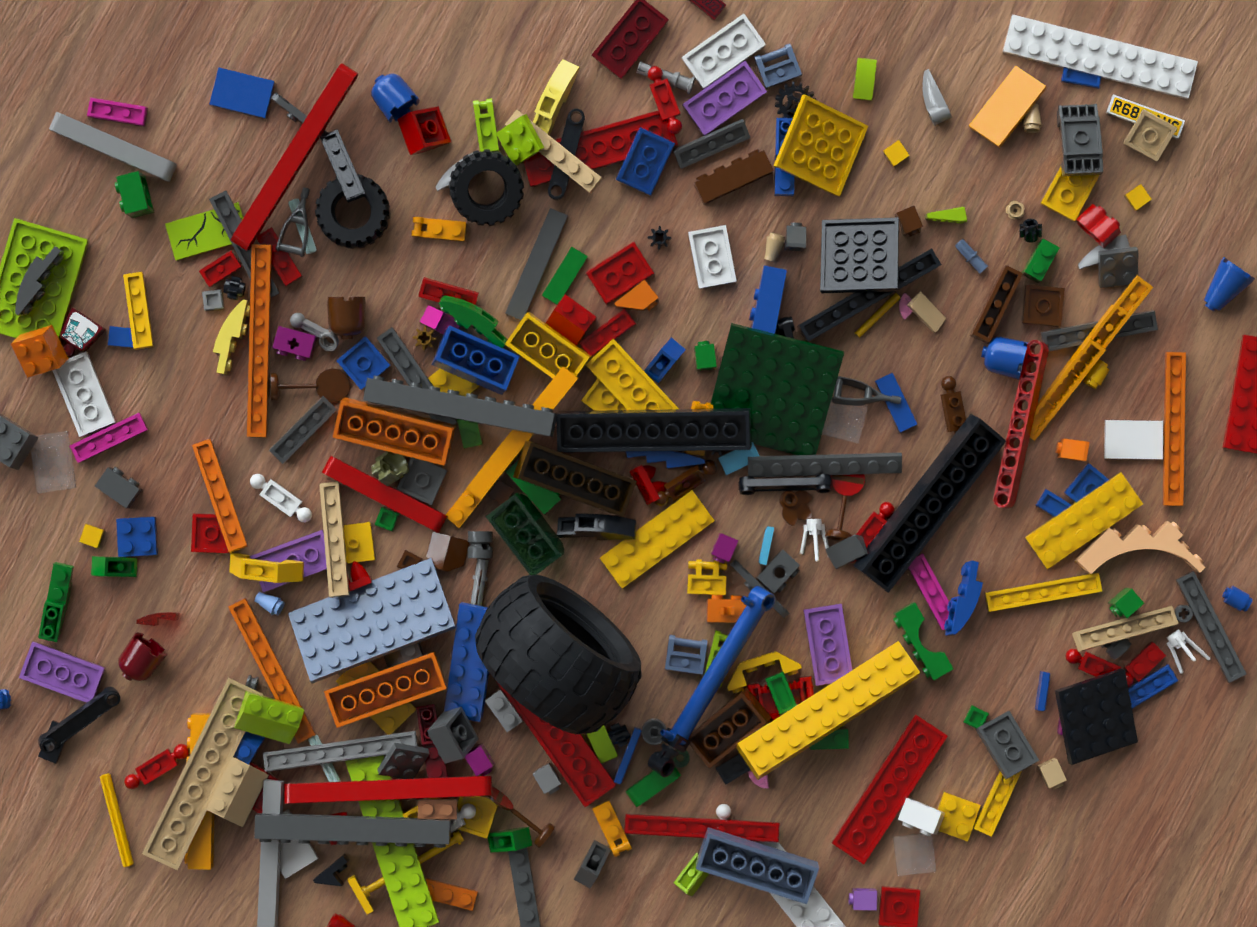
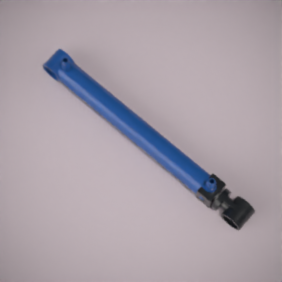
M755 586L750 591L748 597L743 596L741 598L746 607L672 729L667 728L660 732L662 735L661 740L667 744L663 743L661 745L662 750L654 752L650 756L648 767L662 777H668L675 768L673 758L679 755L677 750L683 753L686 751L691 742L688 738L763 614L773 607L775 603L774 594L761 586Z

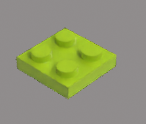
M527 114L520 116L496 133L508 157L516 166L544 149Z

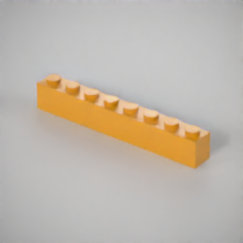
M193 713L191 718H188L187 727L191 730L190 737L187 738V748H190V754L211 713ZM206 811L188 848V853L185 854L184 863L187 864V869L211 870L214 866L215 814Z

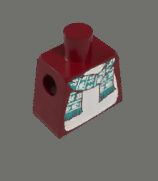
M72 308L60 333V337L67 341L63 347L66 354L71 357L77 348L86 352L106 329Z

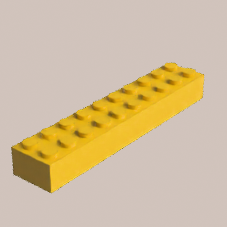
M897 641L737 743V750L757 780H759L917 679L920 671L900 642Z

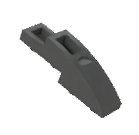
M54 246L44 260L36 256L29 266L17 295L15 313L18 316L28 315L33 309V303L36 300L39 301L44 296L46 286L41 281L47 280L52 273L50 270L54 265L58 266L62 262L65 252L60 248Z

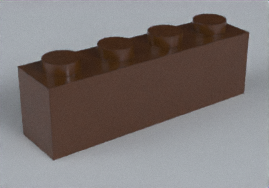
M759 149L754 150L748 154L749 157L743 160L741 157L731 161L732 165L726 168L723 165L714 169V173L709 176L703 174L697 177L694 186L703 205L772 174L774 170L765 151L759 152Z
M1007 265L1002 268L972 329L971 337L986 344L990 343L1023 275L1022 272Z

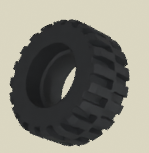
M484 149L483 152L473 151L472 155L468 156L467 154L461 162H457L455 170L450 175L449 189L453 204L462 217H465L471 223L476 222L481 226H484V224L494 226L496 222L501 224L505 222V218L508 216L511 218L514 215V210L519 209L521 205L520 200L524 196V182L518 168L509 157L502 155L498 151L491 152L490 149ZM482 171H494L504 181L502 196L491 204H478L469 194L468 187L471 179Z
M360 174L357 175L364 189L365 198L371 207L370 218L364 226L358 229H348L337 221L335 208L338 201L345 196L337 177H335L334 181L330 180L326 183L327 186L325 189H321L320 197L316 200L317 209L315 210V215L322 232L332 242L348 249H360L368 244L375 243V240L378 237L381 238L383 231L387 229L388 219H390V205L384 191L372 179Z

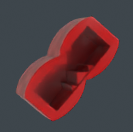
M1092 204L1076 221L1085 233L1091 236L1101 247L1105 248L1121 233L1120 224L1115 218L1112 217L1110 219L1106 216L1107 212L1101 206L1097 207Z

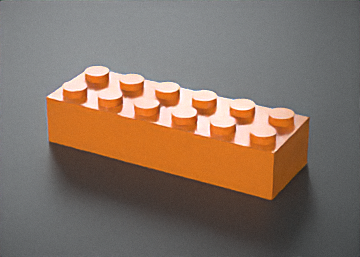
M345 397L340 402L332 438L445 466L448 462L456 425Z
M434 651L325 690L324 694L336 728L445 690L448 686Z

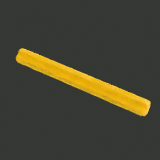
M103 774L100 776V781L123 867H129L134 862L111 774Z

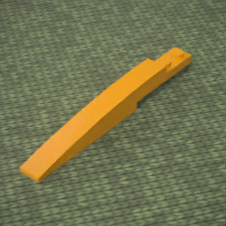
M1136 275L1114 305L1112 304L1037 403L1030 438L1034 441L1106 351L1105 348L1153 289V286L1140 276Z
M563 366L532 404L534 409L541 411V408L545 407L554 410L578 380V377ZM512 430L447 512V519L460 528L522 451L525 442L529 441L534 434Z

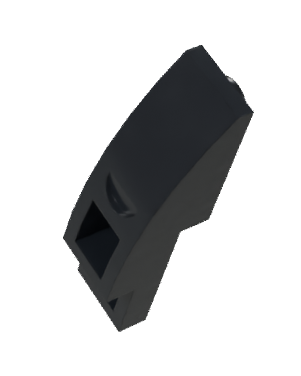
M587 513L575 514V517H558L557 536L558 538L596 537L597 540L635 539L636 520L613 515Z

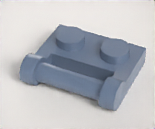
M790 43L784 45V48L768 54L754 56L766 89L802 76ZM784 55L789 57L788 60L766 68L764 67L763 63Z
M669 635L665 669L703 675L708 640L702 639V641ZM674 645L699 648L700 654L673 651Z

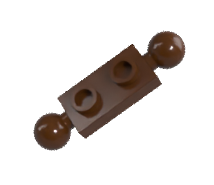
M946 376L942 379L941 386L947 394L940 396L947 432L954 431L955 435L965 422L966 416L961 391L954 392L956 380L952 376Z
M706 460L705 464H702L701 469L695 465L664 485L666 488L665 492H658L660 499L654 501V503L658 506H664L668 503L670 497L673 501H676L706 481L704 475H713L716 472V463L712 460Z

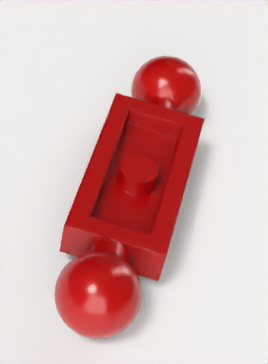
M653 66L648 70V78L654 81L653 84L649 85L662 122L669 121L667 124L668 131L672 134H678L682 130L681 121L676 119V117L681 115L668 79L661 80L663 76L661 68Z
M882 503L879 508L880 513L877 514L873 511L855 534L864 538L866 548L887 522L885 518L892 516L895 508L892 503Z
M1070 649L1065 655L1069 663H1080L1078 666L1079 670L1095 677L1122 668L1086 651L1081 656L1077 649ZM1125 672L1127 684L1130 687L1133 684L1134 678L1130 673Z
M178 744L174 748V752H171L169 748L135 768L138 773L137 775L129 774L124 780L125 786L128 789H136L141 780L144 785L148 784L179 765L176 759H185L189 755V748L185 744Z

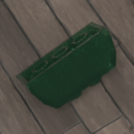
M521 493L514 494L486 516L529 575H537L564 554V546L560 538H558L531 500Z

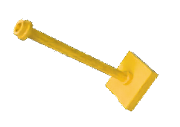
M454 831L452 833L454 836L451 837V842L446 844V847H434L418 856L420 864L456 843L461 845L464 839L460 832L457 831L455 833ZM355 874L350 876L348 883L365 913L373 912V906L368 897L371 892L385 885L384 878L382 877L368 886L364 885L361 887Z

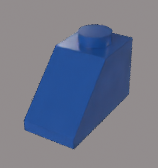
M671 337L644 372L659 383L686 349Z
M245 732L234 757L249 765L254 760L266 737Z

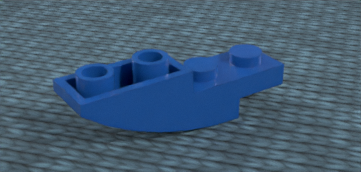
M776 118L775 160L793 118ZM775 167V196L794 197V176Z
M969 561L965 562L962 566V582L958 587L959 596L951 598L947 607L949 615L944 624L945 636L956 635L969 620L977 605L983 582L976 581L979 562Z

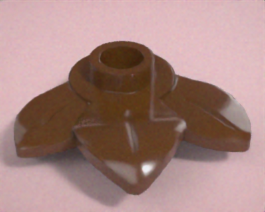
M801 490L796 493L785 491L780 495L779 503L783 507L782 516L786 523L794 526L797 519L807 520L812 518L807 503L813 497L809 493ZM789 498L791 504H788L785 499Z

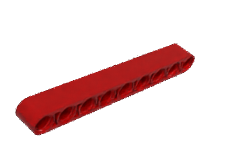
M1032 340L1028 343L993 497L994 504L999 508H1012L1017 498L1049 353L1048 345L1038 340ZM1040 345L1041 351L1035 354V347ZM1035 363L1037 369L1034 373H1031L1030 368ZM1031 382L1033 388L1028 392L1026 386ZM1027 401L1028 408L1024 411L1022 404ZM1020 420L1024 421V427L1022 429L1018 428V423ZM1016 439L1020 440V445L1018 448L1014 447V441ZM1014 457L1016 464L1011 467L1010 460ZM1008 476L1012 479L1009 486L1006 485V478ZM1006 495L1008 501L1003 505L1001 499Z

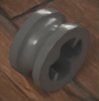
M1179 605L1174 610L1176 618L1180 622H1188L1193 616L1192 609L1187 605ZM1182 608H1185L1184 611H1188V615H1185V619H1182V616H1179V612H1182Z
M249 675L246 686L256 690L259 677L253 678L252 675Z

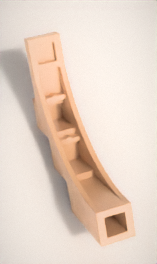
M1165 521L1152 536L1150 535L1151 531L1145 525H1135L1122 539L1120 538L1122 535L1115 528H1108L1100 533L1074 560L1088 574H1092L1103 563L1119 554L1133 550L1154 549L1183 559L1197 573H1200L1205 568L1202 564L1204 561L1197 554L1192 555L1188 551L1189 546L1182 540L1178 541L1183 536L1180 532L1181 528L1175 522L1170 523L1169 521Z

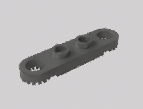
M275 92L271 97L273 101L289 112L287 116L294 122L297 120L301 123L304 122L307 116L282 98V96Z
M736 559L730 564L746 580L744 584L750 590L755 586L764 588ZM775 599L773 608L785 619L790 613Z

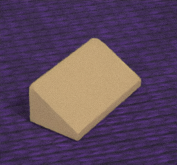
M921 291L907 304L934 333L939 330L946 319Z

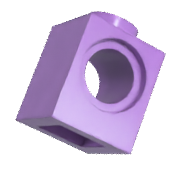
M852 888V893H849V905H852L853 910H877V890L874 888Z

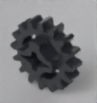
M794 81L791 87L785 84V90L780 88V95H776L775 98L779 101L775 103V107L779 108L777 114H783L782 118H793L794 114L789 112L795 113L798 106L792 104V101L800 102L802 95L812 98L814 91L808 92L810 86L803 88L802 82H800L799 86H796ZM787 95L788 101L783 104V99Z

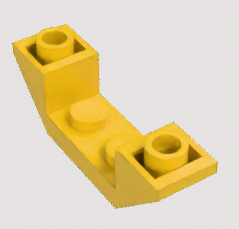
M230 553L229 572L242 579L273 583L303 581L304 562L284 560L280 563L250 559V555Z
M777 651L739 662L727 685L728 691L732 690L733 693L744 690L743 687L747 685L743 670L749 673L757 670L759 665L764 664L765 667L776 664L775 660H779L781 670L784 674L787 673L790 676L799 673L798 669L802 668L801 664Z

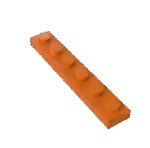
M211 439L193 444L192 447L228 552L231 553L248 547Z

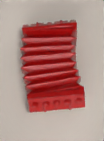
M812 676L799 677L797 682L794 679L792 683L788 682L797 705L814 695ZM758 683L747 685L748 690L767 711L772 720L781 716L766 683L763 687Z

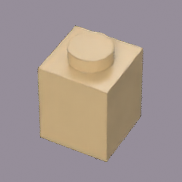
M1056 758L1037 765L1046 787L1057 789L1063 786V782L1067 781Z

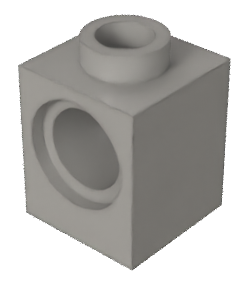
M550 763L533 772V776L544 794L547 792L552 794L560 789L561 781Z

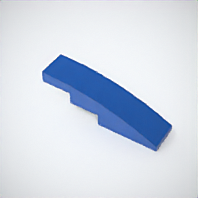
M626 451L627 458L646 456L647 463L666 461L667 469L705 464L704 459L674 451Z

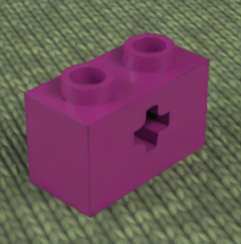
M278 326L272 348L277 350V354L287 356L288 353L295 354V359L306 361L307 358L312 359L317 336ZM296 339V342L299 343V347H294L293 349V346L290 345V342H294Z
M719 533L710 553L714 555L713 559L723 564L725 560L730 562L738 540Z
M483 743L466 754L465 759L476 776L479 774L485 776L493 770L494 761Z

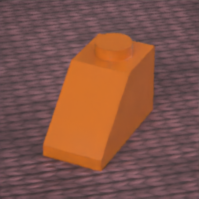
M643 280L616 301L614 305L616 308L639 311L648 309L650 311L658 304L656 301L659 298L648 283Z
M1061 439L1060 442H1057L1055 453H1058L1057 458L1077 462L1087 461L1090 442Z

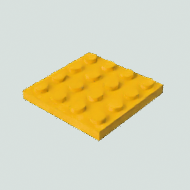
M802 95L773 166L840 197L868 125L807 95Z

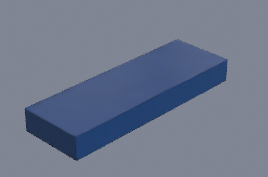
M893 372L876 380L875 383L880 393L887 396L901 397L900 404L885 401L899 433L917 425Z
M1169 664L1128 687L1132 709L1178 682Z
M634 727L616 773L614 782L617 784H621L641 735L642 730Z

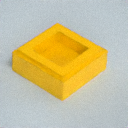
M900 140L883 150V153L893 167L910 156Z
M1142 184L1124 195L1135 211L1152 200Z
M85 524L79 542L99 548L105 530Z

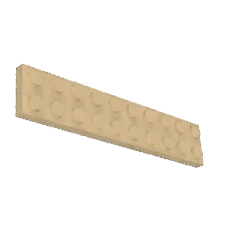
M228 677L142 852L143 855L178 870L207 811L206 809L245 731L234 728L245 692L249 691L262 696L264 694Z

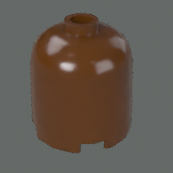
M328 297L327 307L330 331L335 335L341 336V339H353V335L362 333L365 328V297H349V301H344V297Z

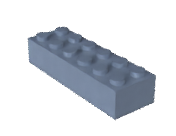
M709 827L696 860V870L804 904L808 903L819 871L817 861Z

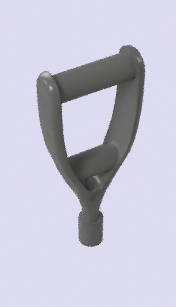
M302 188L301 201L283 225L276 246L277 252H288L300 255V257L305 255L309 233L305 203L310 189ZM302 212L303 217L297 216V214ZM291 222L302 224L305 227L302 248L282 244L286 230Z
M841 376L837 378L834 396L832 397L833 403L850 406H862L879 401H890V403L895 404L901 403V397L884 395L864 382ZM847 385L864 390V398L841 397L842 386Z

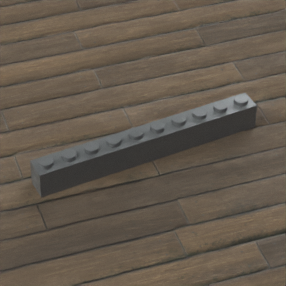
M375 375L373 379L367 378L363 397V401L549 437L554 435L557 414L552 413L553 409L542 407L540 411L535 410L534 406L529 404H523L522 407L515 406L513 401L504 400V403H498L496 398L486 396L485 400L477 399L478 395L466 393V396H461L459 391L449 389L445 393L440 392L441 388L429 386V389H424L422 384L412 382L408 386L403 385L401 380L392 379V382L384 381L385 377Z
M257 813L255 815L254 839H260V842H271V839H279L280 843H290L291 840H298V843L303 844L310 843V840H317L318 844H329V841H337V844L347 845L349 841L357 842V845H368V842H376L377 846H387L388 843H395V846H407V843H415V847H426V844H434V847L443 848L451 842V819Z

